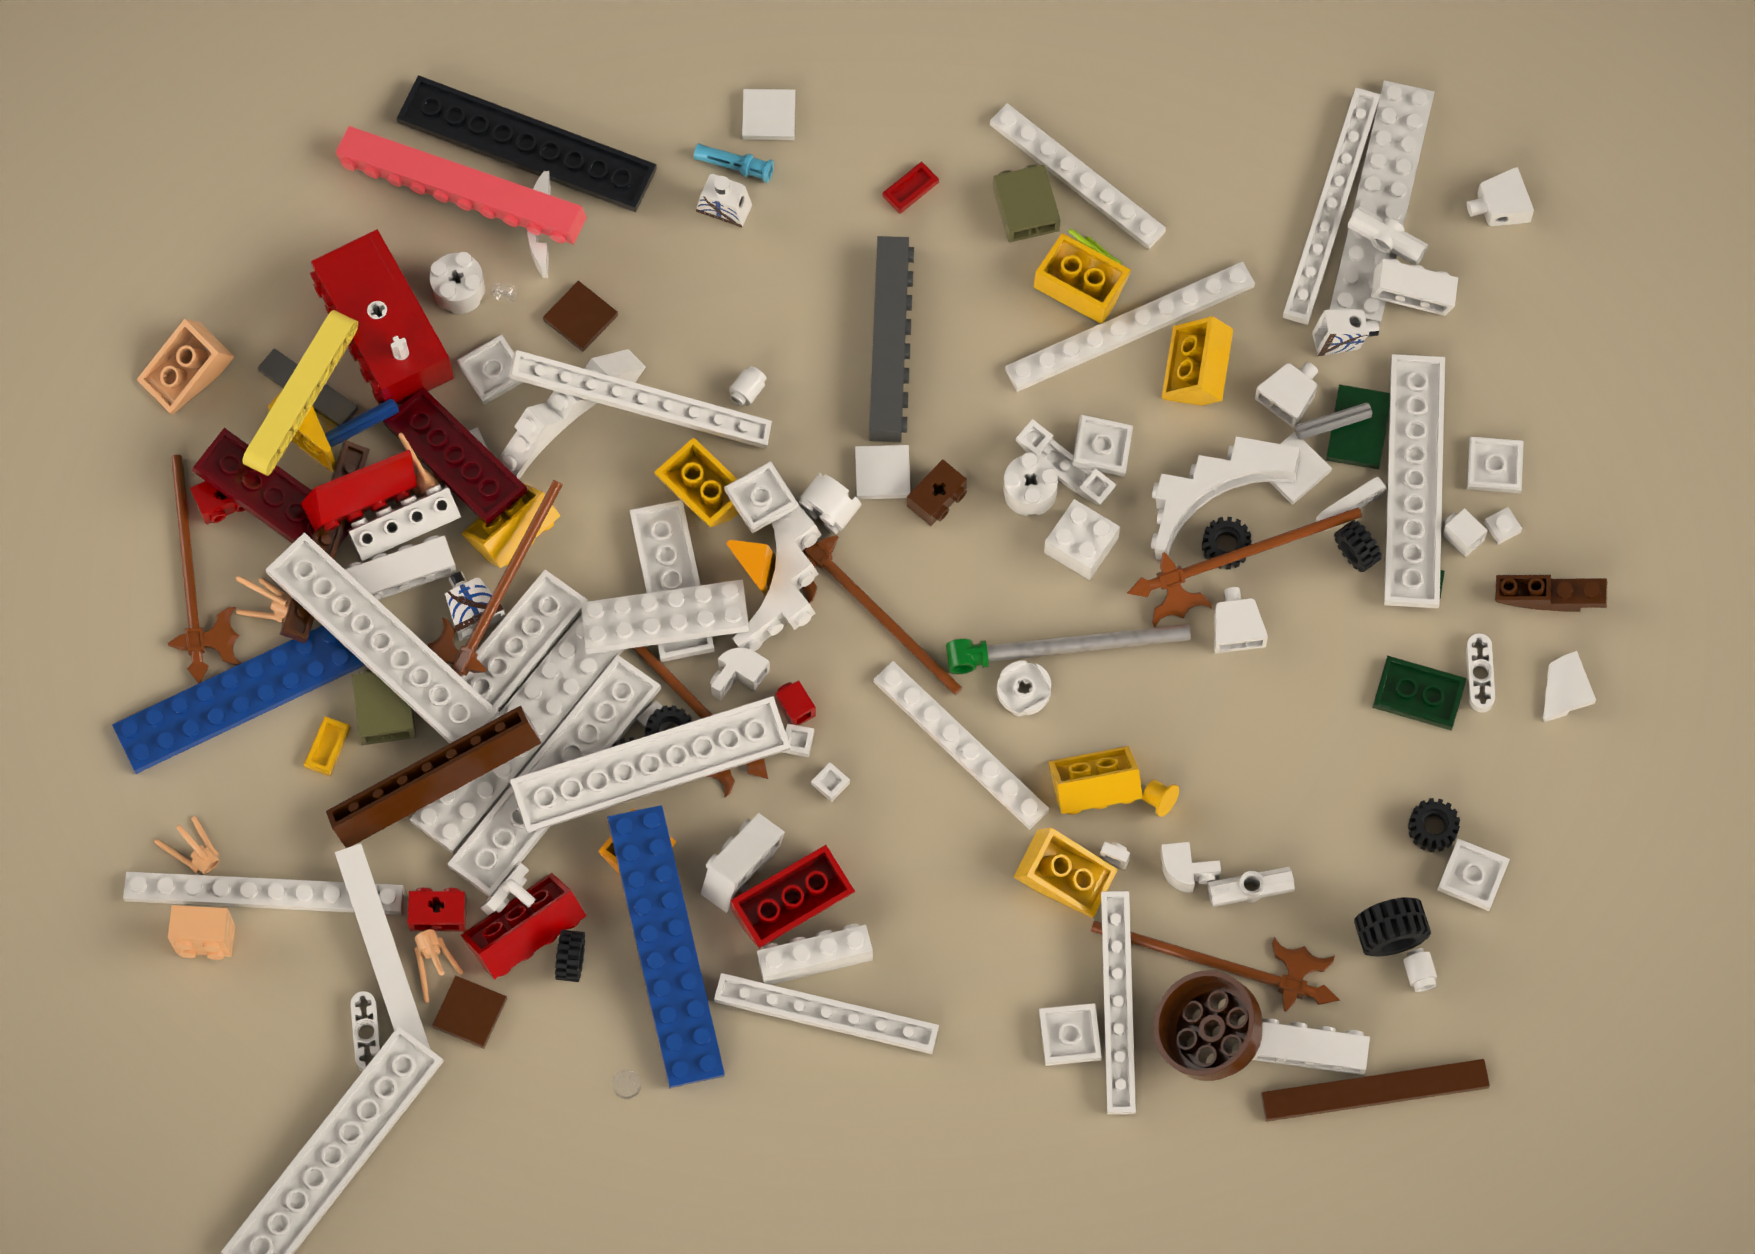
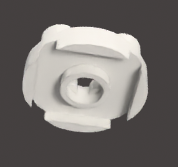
M1022 660L1013 662L1006 666L1000 674L997 684L998 699L1003 707L1011 711L1015 716L1021 717L1023 715L1035 714L1042 710L1050 700V676L1038 664L1034 665ZM1023 682L1024 685L1030 684L1029 693H1020L1018 691L1019 683Z

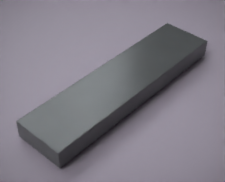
M274 348L258 366V371L284 388L298 364ZM327 384L324 385L312 405L316 412L336 426L349 421L358 410L356 404Z

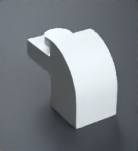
M734 648L724 652L718 658V666L722 671L718 670L710 681L712 696L721 701L736 680L755 691L770 671L769 660L747 648Z
M1189 842L1162 844L1160 855L1163 874L1167 882L1175 889L1193 893L1195 882L1199 881V884H1208V882L1220 879V860L1192 863Z

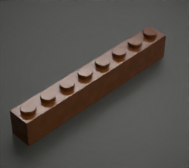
M520 705L328 809L326 814L331 827L345 848L351 847L524 752L531 750L541 744L540 738L531 720Z

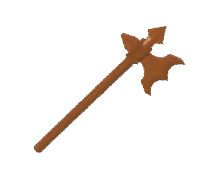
M173 455L171 458L189 628H186V634H181L168 642V646L181 651L188 650V654L192 657V664L187 669L199 684L202 682L209 667L203 662L202 653H205V647L216 650L225 663L235 666L241 664L233 653V644L240 635L230 625V616L236 607H228L217 614V621L209 631L203 632V629L199 627L182 455Z
M552 481L465 647L461 646L460 650L456 648L454 644L456 630L448 619L442 617L444 626L442 634L437 640L429 643L428 647L446 664H452L451 668L459 676H462V674L467 676L469 671L472 673L487 671L476 658L478 654L475 650L563 484L560 482Z
M1357 507L1185 568L1179 565L1176 566L1169 556L1163 552L1160 562L1161 572L1156 573L1157 577L1150 580L1141 577L1127 594L1148 597L1154 589L1160 587L1162 590L1167 589L1165 600L1154 608L1152 618L1154 628L1166 616L1175 615L1184 618L1189 609L1194 606L1203 605L1212 609L1211 602L1201 592H1187L1182 588L1181 583L1186 582V578L1361 518V511Z
M837 535L822 539L820 542L816 541L811 547L805 548L804 553L815 568L816 566L820 569L824 567L954 695L961 691L962 687L832 561L831 553L839 538ZM814 581L808 586L802 587L807 595L808 603L813 601L817 591Z
M646 646L632 648L701 719L713 715ZM764 758L746 764L748 766V774L769 779ZM730 769L706 776L716 778L721 782L725 792L724 798L731 793L735 779L731 775Z
M1094 921L1091 931L1102 934V923ZM1130 931L1132 944L1278 987V992L1283 993L1282 1003L1285 1012L1293 1006L1296 998L1302 999L1303 995L1314 998L1318 1005L1340 1001L1325 985L1316 988L1307 985V981L1303 980L1304 976L1311 972H1324L1333 963L1335 955L1325 959L1317 958L1311 955L1305 946L1294 950L1287 949L1281 946L1274 937L1272 943L1274 956L1281 960L1288 969V975L1283 974L1280 977Z

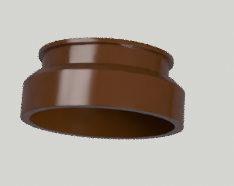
M1210 970L1191 973L1175 982L1160 1000L1154 1017L1153 1031L1155 1043L1164 1060L1190 1078L1201 1081H1215L1226 1078L1245 1068L1255 1057L1262 1040V1014L1259 1004L1246 986L1228 974ZM1226 999L1225 1005L1218 1009L1220 1001ZM1200 1009V1015L1193 1020L1194 1013ZM1245 1015V1021L1242 1025L1238 1026L1239 1018ZM1220 1026L1218 1034L1212 1037L1213 1030ZM1194 1036L1193 1044L1187 1047L1188 1040ZM1239 1043V1049L1232 1053L1233 1046ZM1214 1053L1213 1060L1206 1064L1207 1057Z

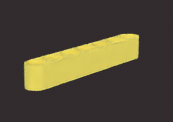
M335 310L328 314L245 451L242 460L244 465L267 476L272 473L356 334L358 321Z

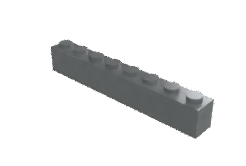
M877 236L869 441L901 442L902 433H907L908 417H902L903 408H908V392H903L904 384H909V368H904L905 359H910V343H905L906 335H911V319H906L907 311H912V295H907V288L913 287V271H908V263H914V247H909V237Z

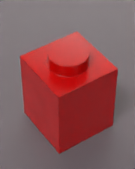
M799 680L793 684L788 682L782 685L778 692L775 693L776 704L789 724L799 726L816 716V707Z

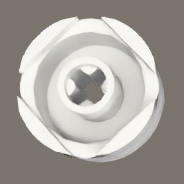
M469 253L447 254L431 265V289L434 300L440 308L452 311L453 314H465L479 306L485 294V283L479 263Z
M1028 452L1014 459L1008 465L1004 474L1003 492L1005 501L1010 509L1023 516L1041 515L1047 512L1055 503L1058 474L1050 461Z
M820 472L800 496V501L798 502L810 519L815 521L818 517L825 522L823 526L834 535H837L839 531L845 528L862 505L856 497L852 500L848 497L849 490L826 474L822 477Z

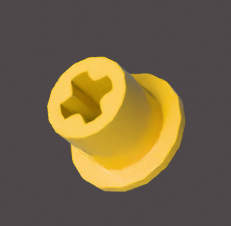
M1154 779L1146 786L1143 793V801L1155 807L1156 814L1163 817L1170 812L1176 803L1179 787L1175 784L1168 787Z

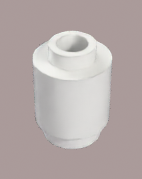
M753 366L744 369L729 388L730 399L738 406H750L765 387L764 382L767 378L764 373Z
M1423 948L1409 951L1407 953L1408 956L1403 959L1410 986L1414 987L1415 992H1423L1437 986L1435 981L1437 980V974L1430 952H1424Z

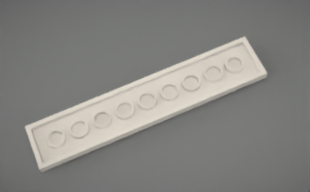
M1384 80L1352 214L1360 206L1384 220L1385 218H1391L1404 226L1435 91ZM1349 228L1329 310L1361 309L1364 311L1366 321L1377 320L1380 326L1386 301L1371 298L1374 269L1383 259H1396L1397 255L1392 252L1387 254L1379 251L1372 245L1371 240Z
M1392 354L1384 585V605L1439 608L1445 357Z
M303 533L265 569L266 573L449 743L469 734L499 716V711L306 533Z
M581 614L499 712L498 717L521 705L534 725L541 744L417 810L410 819V822L454 855L511 786L510 779L517 778L613 659L620 655L624 649L587 654Z
M617 655L518 777L611 748L613 744H617L637 720L636 718L661 690V685ZM510 786L447 864L448 868L488 897H492L501 883L510 876L516 865L524 860L549 827L527 834L512 786Z
M772 696L510 779V783L528 834L790 750L791 747L774 697Z
M398 1026L221 1253L294 1254L444 1060Z

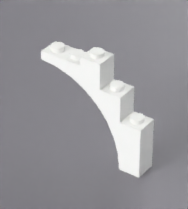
M629 349L591 358L584 369L635 383L646 366ZM553 391L547 402L526 408L514 426L517 429L516 433L498 460L520 479L541 451L570 423L596 405L597 402Z
M1236 436L1234 446L1230 445L1228 448L1227 460L1199 455L1197 464H1192L1189 478L1161 474L1159 483H1154L1152 498L1156 499V506L1159 509L1157 524L1160 525L1159 532L1153 534L1151 549H1155L1156 559L1161 560L1163 552L1169 555L1172 543L1182 526L1199 508L1214 497L1233 488L1251 483L1269 481L1295 483L1300 462V448Z
M800 505L799 508L772 522L777 549L775 571L770 589L761 607L749 621V631L737 633L732 638L739 648L756 651L770 636L781 632L787 623L795 630L799 626L807 624L811 617L816 614L799 589L811 584L819 574L802 550L814 545L822 534Z

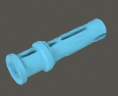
M700 143L697 144L694 151V160L740 171L743 177L753 176L763 179L765 183H769L773 174L774 160L764 161L754 158L752 154L741 156Z

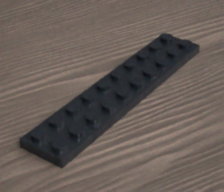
M419 75L397 116V123L537 176H541L543 171H549L550 180L633 212L637 211L657 170V164Z

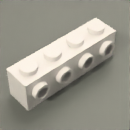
M440 484L425 490L427 495L418 499L415 495L400 501L402 505L392 510L391 506L375 512L377 517L367 521L366 517L352 522V528L348 529L347 532L359 559L364 561L461 518L449 488L446 486L441 488Z
M437 535L428 537L423 541L424 543L415 546L412 544L404 545L395 553L389 555L387 553L378 554L371 561L365 563L355 562L348 565L345 569L377 600L457 573L445 535L441 537Z
M855 923L847 925L843 930L832 932V930L821 931L816 934V937L808 939L796 937L783 945H778L777 943L767 944L762 947V950L757 951V957L763 983L772 985L872 961L873 949L867 926H860Z
M1263 1019L1262 1040L1252 1060L1358 1075L1365 1074L1370 1037L1364 1036V1032L1347 1030V1033L1336 1032L1335 1028L1329 1026H1319V1029L1307 1028L1308 1025L1305 1023L1292 1022L1290 1026L1279 1024L1280 1021L1276 1019Z

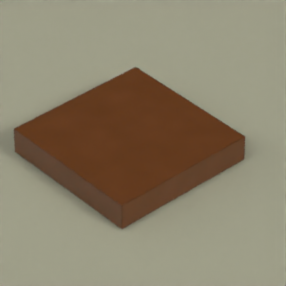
M578 280L543 316V320L584 352L616 319L618 311Z
M455 975L432 1026L434 1029L484 1049L507 1001V996Z

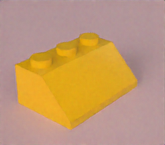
M1061 233L1036 270L1033 288L1102 324L1115 306L1131 269Z
M1213 316L1173 326L1161 398L1168 401L1200 406L1222 401L1233 328Z
M694 437L654 472L710 528L731 521L739 514L724 490L725 486L738 479Z
M525 483L523 484L527 487L528 492L490 524L486 525L478 518L461 533L489 563L500 569L503 566H507L511 561L545 496L544 492ZM553 505L536 537L542 532L549 530L560 517V514Z
M1129 746L1048 761L1056 801L1061 814H1077L1081 810L1091 808L1104 809L1108 805L1117 803L1130 804L1135 800L1143 799L1139 768Z

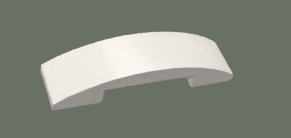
M543 171L533 188L534 190L551 195L549 171ZM527 230L534 263L541 276L548 278L549 252L547 243H539V235H535Z
M1033 419L1017 436V443L1027 453H1034L1050 461L1057 471L1058 480L1092 503L1100 506L1116 487L1113 481L1096 468L1093 471L1072 466L1073 455L1054 441L1053 435Z

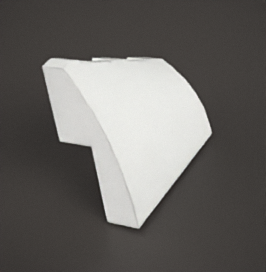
M1577 651L1564 655L1549 664L1547 687L1545 690V706L1542 716L1544 722L1566 716L1569 711L1595 704V695Z

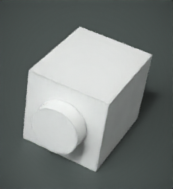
M1464 508L1459 514L1454 512L1446 519L1443 536L1466 558L1485 541L1488 530Z

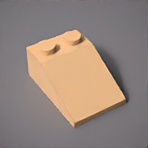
M184 319L137 380L170 414H174L217 379L235 356L201 322Z

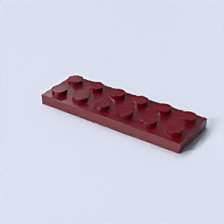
M424 387L399 406L397 414L383 420L384 425L399 440L398 434L403 433L415 455L486 525L490 524L528 492L527 487Z
M224 427L193 466L192 472L292 544L303 533H306L311 538L314 529L301 502L312 490L277 465L268 476L244 465L242 460L249 445ZM348 519L346 521L338 547L347 537V530L352 528V522H349Z

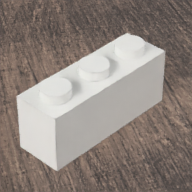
M1383 259L1374 269L1371 298L1446 316L1455 307L1458 277L1450 276L1449 273L1444 271L1434 272L1426 270L1420 265L1403 264L1396 259Z

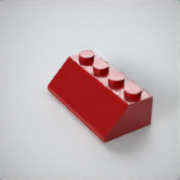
M410 449L315 487L301 502L314 531L316 532L324 529L325 532L331 531L340 526L339 522L345 519L353 522L363 517V512L371 509L374 513L387 507L386 503L395 500L396 503H399L403 499L410 497V492L416 487L412 453Z
M824 845L730 900V909L744 932L760 949L855 893V890L827 845Z
M550 873L526 890L536 899L529 908L515 897L509 901L500 913L497 911L493 912L460 935L483 968L494 980L509 973L511 968L521 961L531 958L534 952L544 945L554 942L562 929L574 928L580 923V920L586 917L573 892L553 873Z

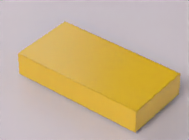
M324 716L305 760L304 767L331 776L351 726Z

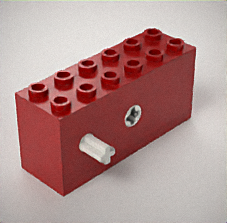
M378 229L311 261L313 271L310 272V276L314 282L313 286L319 298H323L327 313L329 314L332 310H335L358 321V329L349 344L348 350L355 362L358 361L361 367L360 372L365 382L370 383L373 389L372 394L378 405L393 399L399 406L423 387L430 391L454 379L446 350Z

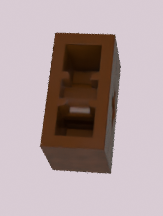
M942 459L907 496V507L932 526L937 520L940 522L947 516L950 510L949 507L954 502L959 503L967 493V478Z

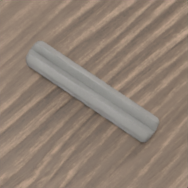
M1369 403L1350 407L1297 424L1295 426V433L1298 439L1302 440L1371 418L1372 409Z

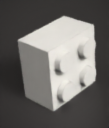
M1074 499L1045 540L1044 553L1090 581L1119 539L1120 526Z

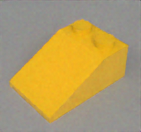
M279 393V394L277 395V397L268 405L269 411H270L271 408L273 407V405H274V403L276 402L277 398L279 397L280 393ZM312 406L291 441L333 473L336 465L334 456Z
M1042 828L1037 829L1014 878L1036 892L1094 918L1101 904V892H1107L1118 869L1055 829Z

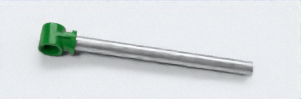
M1189 624L996 645H987L986 640L980 641L979 644H973L970 639H955L946 644L950 673L966 674L974 671L976 666L982 665V668L988 667V662L1188 641L1191 639Z

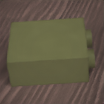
M1045 164L1040 166L1029 165L1022 170L1013 172L1006 170L994 176L993 189L1008 242L1060 231L1061 219Z
M362 670L358 674L352 675L361 745L416 738L413 709L371 670Z

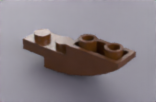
M1496 575L1495 601L1521 608L1563 612H1580L1581 608H1607L1608 581L1607 578L1552 579L1551 575Z

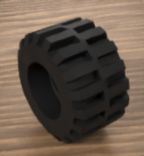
M1402 897L1383 901L1365 909L1354 919L1363 953L1369 956H1389L1410 950L1423 943L1431 935L1422 902L1418 898Z

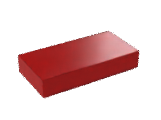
M921 161L883 192V198L901 214L939 183V178Z

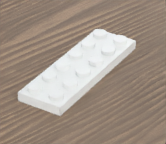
M678 500L630 510L646 593L700 586L683 501ZM712 637L657 644L661 662L715 652Z
M544 570L476 651L478 654L476 658L487 671L483 673H472L469 671L467 676L462 674L461 677L499 711L582 612L581 602H588V600L550 572Z
M743 579L581 602L587 654L749 631Z

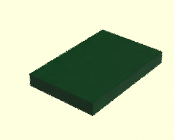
M1339 384L1334 412L1369 403L1372 409V417L1331 430L1326 461L1379 470L1390 408V393Z
M1387 655L1372 708L1452 731L1467 678Z

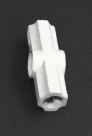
M1360 206L1354 211L1348 222V228L1371 240L1372 245L1379 251L1387 254L1392 252L1414 265L1421 261L1428 248V244L1405 232L1403 226L1396 220L1391 218H1385L1384 220Z
M1290 866L1263 872L1248 871L1242 876L1212 881L1207 884L1212 907L1243 901L1254 903L1263 897L1295 891L1294 878ZM1252 882L1257 885L1258 889L1256 891H1248L1244 885Z

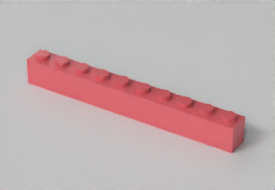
M348 126L335 152L341 165L348 170L355 171V169H358L371 178H384L394 186H407L417 194L424 195V193L433 195L440 202L447 203L450 201L456 203L463 210L470 211L473 209L479 211L486 218L494 219L496 217L502 219L509 226L517 227L519 225L525 227L535 235H541V233L548 235L558 243L568 242L574 245L587 218L580 205Z

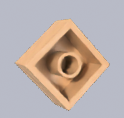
M171 906L168 939L176 954L183 958L207 955V958L221 960L224 956L232 957L235 923L228 908Z

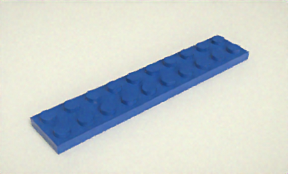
M322 625L310 631L305 644L292 639L112 724L135 774H138L366 665Z
M660 805L608 816V825L669 1089L724 1077V1068L663 807Z

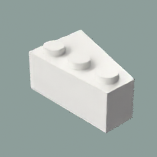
M760 813L752 820L747 819L740 827L739 834L735 838L731 836L725 842L722 848L723 851L719 855L713 854L706 864L708 870L701 895L727 913L730 910V900L733 899L734 895L738 891L744 893L748 888V885L745 883L756 872L760 873L780 848L785 831Z

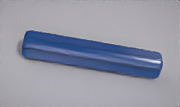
M389 399L326 432L325 436L330 447H334L344 440L399 412L398 405L393 399Z

